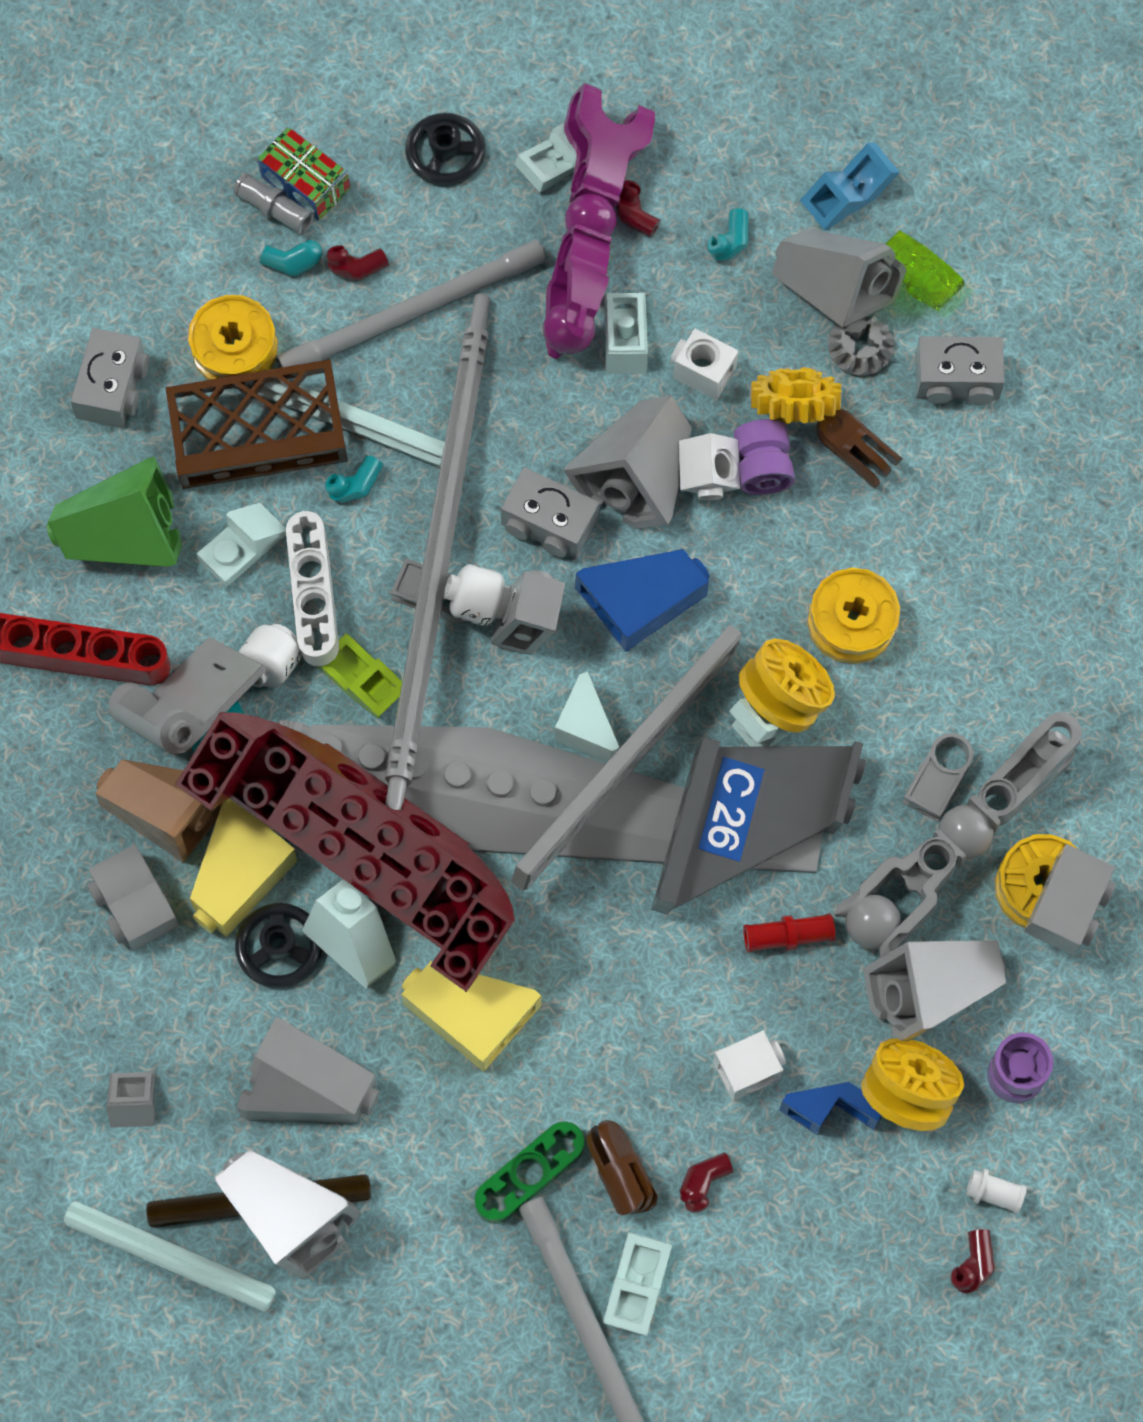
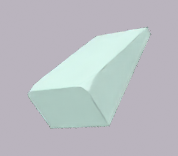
M604 293L606 373H646L648 347L645 293ZM620 304H630L634 307L615 309Z

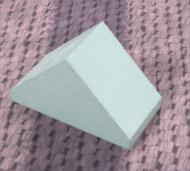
M587 671L579 674L555 726V741L608 762L619 750V745Z

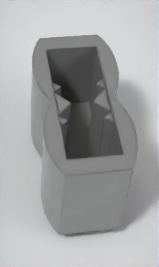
M135 844L88 869L93 881L86 884L98 908L105 904L109 908L113 918L106 922L118 944L127 941L131 950L134 951L179 927L176 916Z

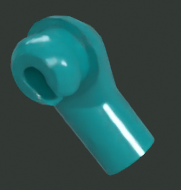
M742 208L730 210L728 232L724 235L718 234L717 239L714 236L709 238L707 250L713 259L728 261L747 247L749 212Z
M307 240L287 252L266 245L260 257V264L290 276H298L319 263L323 250L321 245L314 240Z
M366 455L355 475L344 477L341 474L330 475L325 482V490L329 493L330 499L339 503L366 497L371 491L384 464L379 459Z

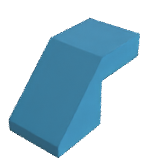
M867 143L843 171L825 172L800 201L820 226L827 230L875 200L900 172L876 143Z

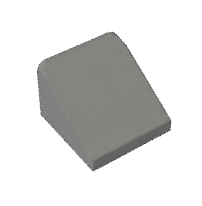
M155 1072L110 1073L107 1111L111 1128L154 1126Z

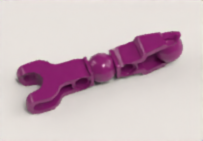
M583 83L572 95L564 122L566 137L575 149L577 157L571 185L570 205L565 213L567 232L562 236V243L558 251L553 276L546 290V314L543 322V336L546 341L548 355L555 359H558L563 354L572 355L582 352L590 345L595 335L594 317L598 312L609 282L607 268L612 240L611 235L616 226V212L613 208L619 203V196L623 188L628 162L651 142L655 123V112L641 105L624 119L623 125L614 123L607 118L602 109V91L587 83Z

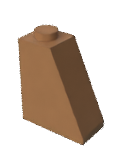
M124 759L119 762L115 769L112 767L108 768L96 785L97 791L95 794L100 806L184 863L217 821L222 804L210 810L175 784L184 770Z

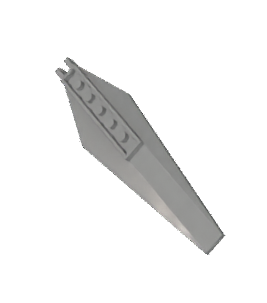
M280 720L277 722L323 744L328 743L387 786L389 785L385 780L394 726L312 725L309 727L304 723L292 722L290 720ZM421 726L412 781L410 785L406 786L404 798L469 843L468 847L472 851L526 854L606 763L493 728ZM631 771L557 857L664 863L684 787ZM823 831L752 869L816 873Z

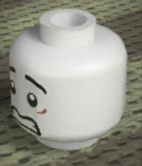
M472 564L464 566L457 576L450 574L444 590V599L450 600V612L455 618L482 626L491 624L495 618L500 620L503 617L510 597V587L505 586V580L499 572Z
M280 624L258 626L239 650V653L262 664L267 670L253 684V686L259 688L263 686L276 688L283 685L301 659L296 635Z

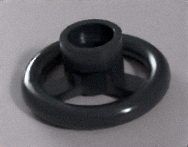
M437 113L423 118L411 129L405 143V156L413 172L426 182L444 186L458 184L472 177L481 167L486 151L485 141L479 128L469 119L454 113ZM459 128L465 131L472 141H461ZM424 133L428 136L429 147L433 153V157L427 167L422 164L417 154L418 141ZM444 143L450 144V146L446 147L440 145ZM456 155H472L469 163L462 169L452 173H439L444 163L452 160Z
M273 903L258 908L243 921L236 936L235 953L239 966L251 980L269 988H288L301 983L314 972L323 953V950L311 939L309 951L296 945L294 931L289 924L284 922V916L295 919L304 927L309 913L298 906L288 903ZM270 918V922L262 928L259 935L261 949L250 956L248 943L252 931L259 923ZM276 938L286 940V944L280 949L271 947V943ZM288 957L302 964L297 970L285 975H271L259 969V967L273 958L283 959Z

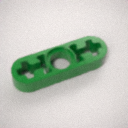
M565 1121L553 1124L486 1180L475 1194V1208L479 1217L491 1224L507 1221L519 1211L520 1206L532 1200L578 1161L584 1151V1136L580 1128L571 1122ZM560 1134L566 1138L571 1134L575 1138L572 1141L574 1151L569 1154L563 1149L554 1155L552 1162L558 1166L552 1170L547 1159L536 1150L543 1147L547 1155L556 1146L555 1135ZM525 1161L538 1163L543 1170V1176L540 1181L533 1185L522 1183L516 1175L520 1164ZM505 1176H509L513 1187L523 1195L517 1199L512 1191L503 1200L505 1207L503 1211L499 1212L496 1208L487 1211L484 1208L487 1204L485 1195L490 1191L495 1196L502 1193L507 1188V1183L502 1181Z

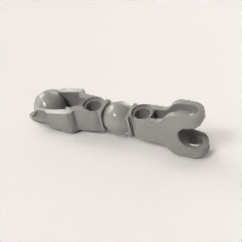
M1056 712L1048 716L1026 737L1009 759L983 784L978 798L972 795L968 799L967 805H959L946 812L940 821L939 829L934 832L933 838L923 842L903 859L897 856L888 857L860 885L853 895L838 905L835 917H846L847 932L855 943L866 949H879V956L881 958L898 948L904 940H907L934 914L938 898L937 892L948 882L955 866L960 869L964 865L965 859L977 858L985 853L991 846L993 837L998 832L999 827L1008 823L1031 800L1045 791L1069 768L1082 737V728L1076 718L1064 712ZM1059 726L1066 728L1070 733V740L1062 733L1050 731V729ZM994 794L1000 795L1005 798L1008 807L1004 810H994L987 805L985 798ZM929 854H939L944 857L947 866L942 870H932L924 863V858ZM891 878L905 881L907 890L915 892L920 896L921 904L903 922L900 911L891 900L881 895H874Z

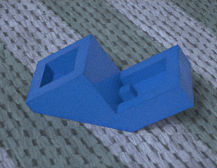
M850 1082L788 1093L782 1100L779 1109L780 1112L816 1135L835 1106L872 1130L876 1128L883 1117L870 1106L862 1090Z

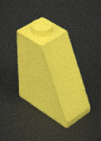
M230 798L222 803L190 896L193 909L196 911L193 915L195 921L207 932L212 934L217 929L225 937L238 926L297 862L295 849L265 823Z
M430 961L423 970L417 967L402 984L401 988L404 989V992L401 994L403 1005L483 1072L541 1007V995L534 989L479 974L470 989L465 992L430 967L433 961Z

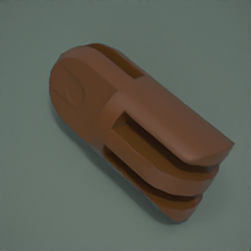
M842 408L836 410L835 416L824 415L823 421H817L816 429L820 441L874 489L880 484L879 479L854 456L857 455L884 478L892 470L887 462L869 447L866 442L893 465L897 466L903 459L856 417Z
M604 1120L598 1126H593L587 1135L588 1148L598 1167L597 1173L606 1188L617 1214L624 1216L652 1210L657 1205L658 1196L639 1154L634 1151L625 1131L618 1123L611 1120Z

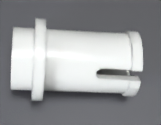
M983 1168L982 1172L973 1170L966 1189V1196L972 1197L973 1203L978 1204L982 1200L1018 1214L1022 1207L1027 1187L989 1175V1170Z

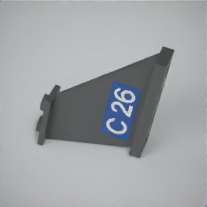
M703 737L694 752L651 910L668 915L675 908L824 830L826 833L834 834L843 823L849 824L856 802L855 799L850 798L853 783L859 784L866 764V760L860 758L863 743L855 741L852 746L719 747V741Z

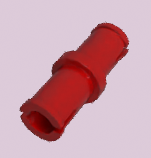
M830 913L798 919L788 915L782 916L781 921L743 925L744 944L748 953L785 947L786 951L796 950L797 945L824 941L832 942L835 941L836 936L834 920Z

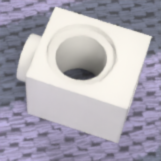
M695 328L687 341L681 339L672 353L671 361L674 362L673 378L717 400L737 367L739 350ZM697 359H705L709 361L711 365L707 367H699L695 365L693 361Z
M709 433L679 441L680 489L682 491L697 493L700 500H719L723 498V492L740 489L738 439Z
M763 1030L715 1052L713 1063L733 1102L781 1080L783 1074L782 1066L786 1064V1060L776 1040L769 1042Z

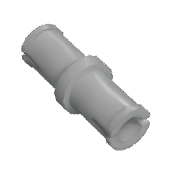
M249 173L242 174L234 186V195L259 208L261 215L267 219L272 220L275 218L294 229L298 234H304L312 225L314 212L287 198V193L278 187L272 189L252 177Z

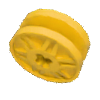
M223 295L209 300L196 311L189 324L188 342L197 370L207 380L270 370L277 360L278 340L270 313L258 301L244 295ZM233 338H239V339H240V341L235 339V340H234V344L231 345Z
M851 567L835 571L821 581L812 597L807 626L811 640L822 654L837 662L858 664L873 660L887 649L898 627L901 607L896 591L885 578L871 570ZM851 611L860 614L857 621L848 618Z
M774 638L765 641L758 649L755 658L749 659L739 673L740 688L746 700L759 715L772 725L785 731L800 733L808 730L814 724L818 714L825 712L835 698L834 685L823 666L802 647L788 640Z
M1034 834L1019 840L1006 853L994 879L995 898L1002 912L1016 925L1023 928L1026 927L1041 894L1043 885H1036V878L1043 876V882L1047 880L1059 852L1066 844L1077 848L1070 841L1053 834Z
M890 1038L880 1043L872 1059V1064L861 1081L863 1095L870 1106L885 1119L901 1127L916 1131H934L946 1124L953 1109V1104L957 1102L964 1088L962 1073L954 1062L941 1051L920 1041L912 1039L900 1041L898 1038Z

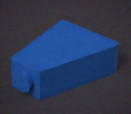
M684 549L582 568L575 575V589L624 651L627 652L705 598L708 593V579L710 576L706 567L698 558L691 559Z

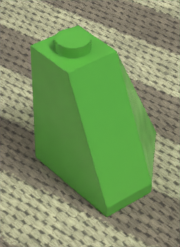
M155 456L145 459L56 504L47 522L49 538L54 546L60 547L65 559L169 567L176 564L182 548L179 530L177 528L170 530L172 525L170 509L175 508L172 492Z

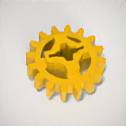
M806 367L796 370H790L789 368L769 371V376L758 375L757 381H752L751 408H757V414L759 415L770 414L769 419H776L785 424L823 421L824 415L833 417L836 410L841 409V383H834V377L822 378V372H816V370Z

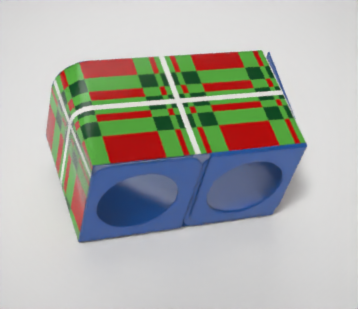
M286 127L258 157L257 162L261 177L276 188L277 186L264 175L267 171L272 172L284 187L282 190L287 193L289 199L291 198L292 201L301 205L293 195V192H297L311 204L314 209V218L318 221L351 189L348 172L332 186L345 169L289 127Z

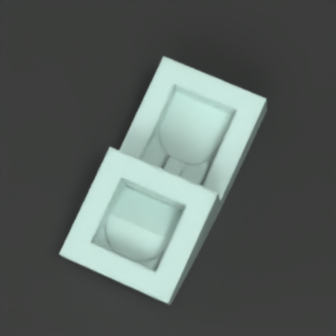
M564 123L552 129L548 140L517 156L515 166L539 193L552 187L574 172L577 155L566 137Z
M628 1232L603 1323L647 1336L673 1244Z

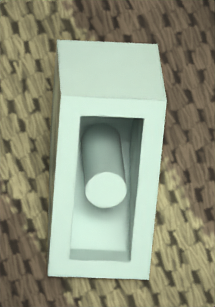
M343 879L315 901L302 932L364 988H368L395 965L396 959L377 907L355 887Z

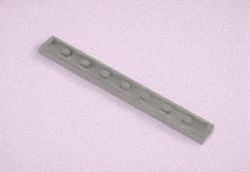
M729 624L518 862L511 881L514 885L524 891L535 882L735 655L741 640L742 633Z

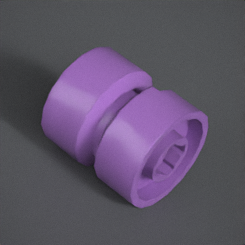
M771 419L755 420L739 426L734 431L733 437L738 439L739 460H741L739 463L740 485L744 493L750 495L779 493L794 484L793 462L787 454L790 450L788 429L784 422Z
M1019 1032L1009 1035L1000 1043L988 1065L987 1078L990 1088L998 1097L1007 1102L1022 1103L1034 1098L1039 1094L1053 1070V1056L1050 1047L1043 1039L1032 1033Z

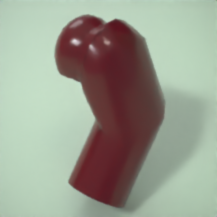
M626 180L619 196V203L615 206L618 218L627 226L652 238L661 220L642 210L639 198L641 193L640 186L632 180Z
M336 245L331 247L326 254L327 266L333 274L354 281H360L389 266V261L381 248L358 258L350 255L344 246Z
M726 1152L696 1163L688 1168L679 1194L680 1200L685 1202V1208L689 1212L699 1213L705 1210L709 1205L706 1195L711 1182L734 1173Z
M988 1229L968 1232L970 1256L959 1267H955L952 1270L951 1283L962 1293L977 1291L994 1273L995 1265L991 1232Z

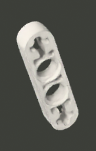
M302 511L294 514L286 525L297 643L303 659L308 664L324 666L332 662L339 651L328 541L322 519L316 513ZM303 527H311L310 543L312 548H305L301 536ZM315 561L322 565L320 572L311 578L303 577L299 574L301 566L307 562ZM319 598L326 602L325 608L319 614L309 615L303 611L305 603L311 599ZM312 628H320L324 641L322 643V650L314 651L312 647L315 644Z

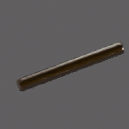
M366 1174L312 1181L340 1195L350 1203L371 1199V1184L369 1176ZM224 1192L149 1201L146 1205L147 1222L153 1228L241 1217Z

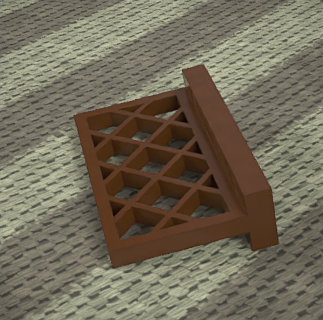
M331 359L165 387L176 455V470L182 489L348 462ZM325 374L326 386L316 398L299 388L307 376ZM295 378L293 382H290L289 380H287V379ZM277 381L286 387L287 390L277 403L273 405L259 396L258 393L266 383ZM254 385V386L251 388V390L246 387V386ZM236 388L246 396L234 412H231L216 401L224 390ZM212 392V394H211L210 396H207L206 394H204V393ZM294 393L311 404L299 421L281 410ZM194 395L205 403L195 416L190 419L178 411L176 398ZM327 396L329 398L330 407L323 403ZM252 400L270 411L257 428L240 418ZM211 407L228 418L216 435L199 425ZM317 409L332 418L334 430L315 433L305 425ZM276 416L293 426V429L285 439L273 440L264 434ZM180 421L187 425L182 432ZM235 423L252 434L244 446L232 447L222 440ZM193 430L210 440V443L202 453L185 456L183 443ZM300 432L305 434L303 436H297ZM258 439L263 441L262 443H256ZM217 446L222 448L221 450H215Z

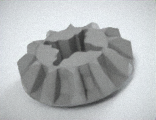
M875 314L871 317L866 316L845 327L837 324L831 329L828 339V351L833 362L841 370L858 376L871 375L882 370L889 363L894 349V339L889 332L888 324L883 325L879 322ZM868 332L867 344L872 347L864 346L857 355H854L855 341L851 338L858 340L861 335Z

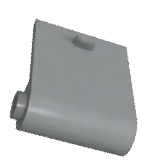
M208 637L153 693L133 682L124 683L117 687L109 700V712L111 717L121 725L169 753L180 754L189 750L210 729L218 714L226 712L267 670L257 661Z

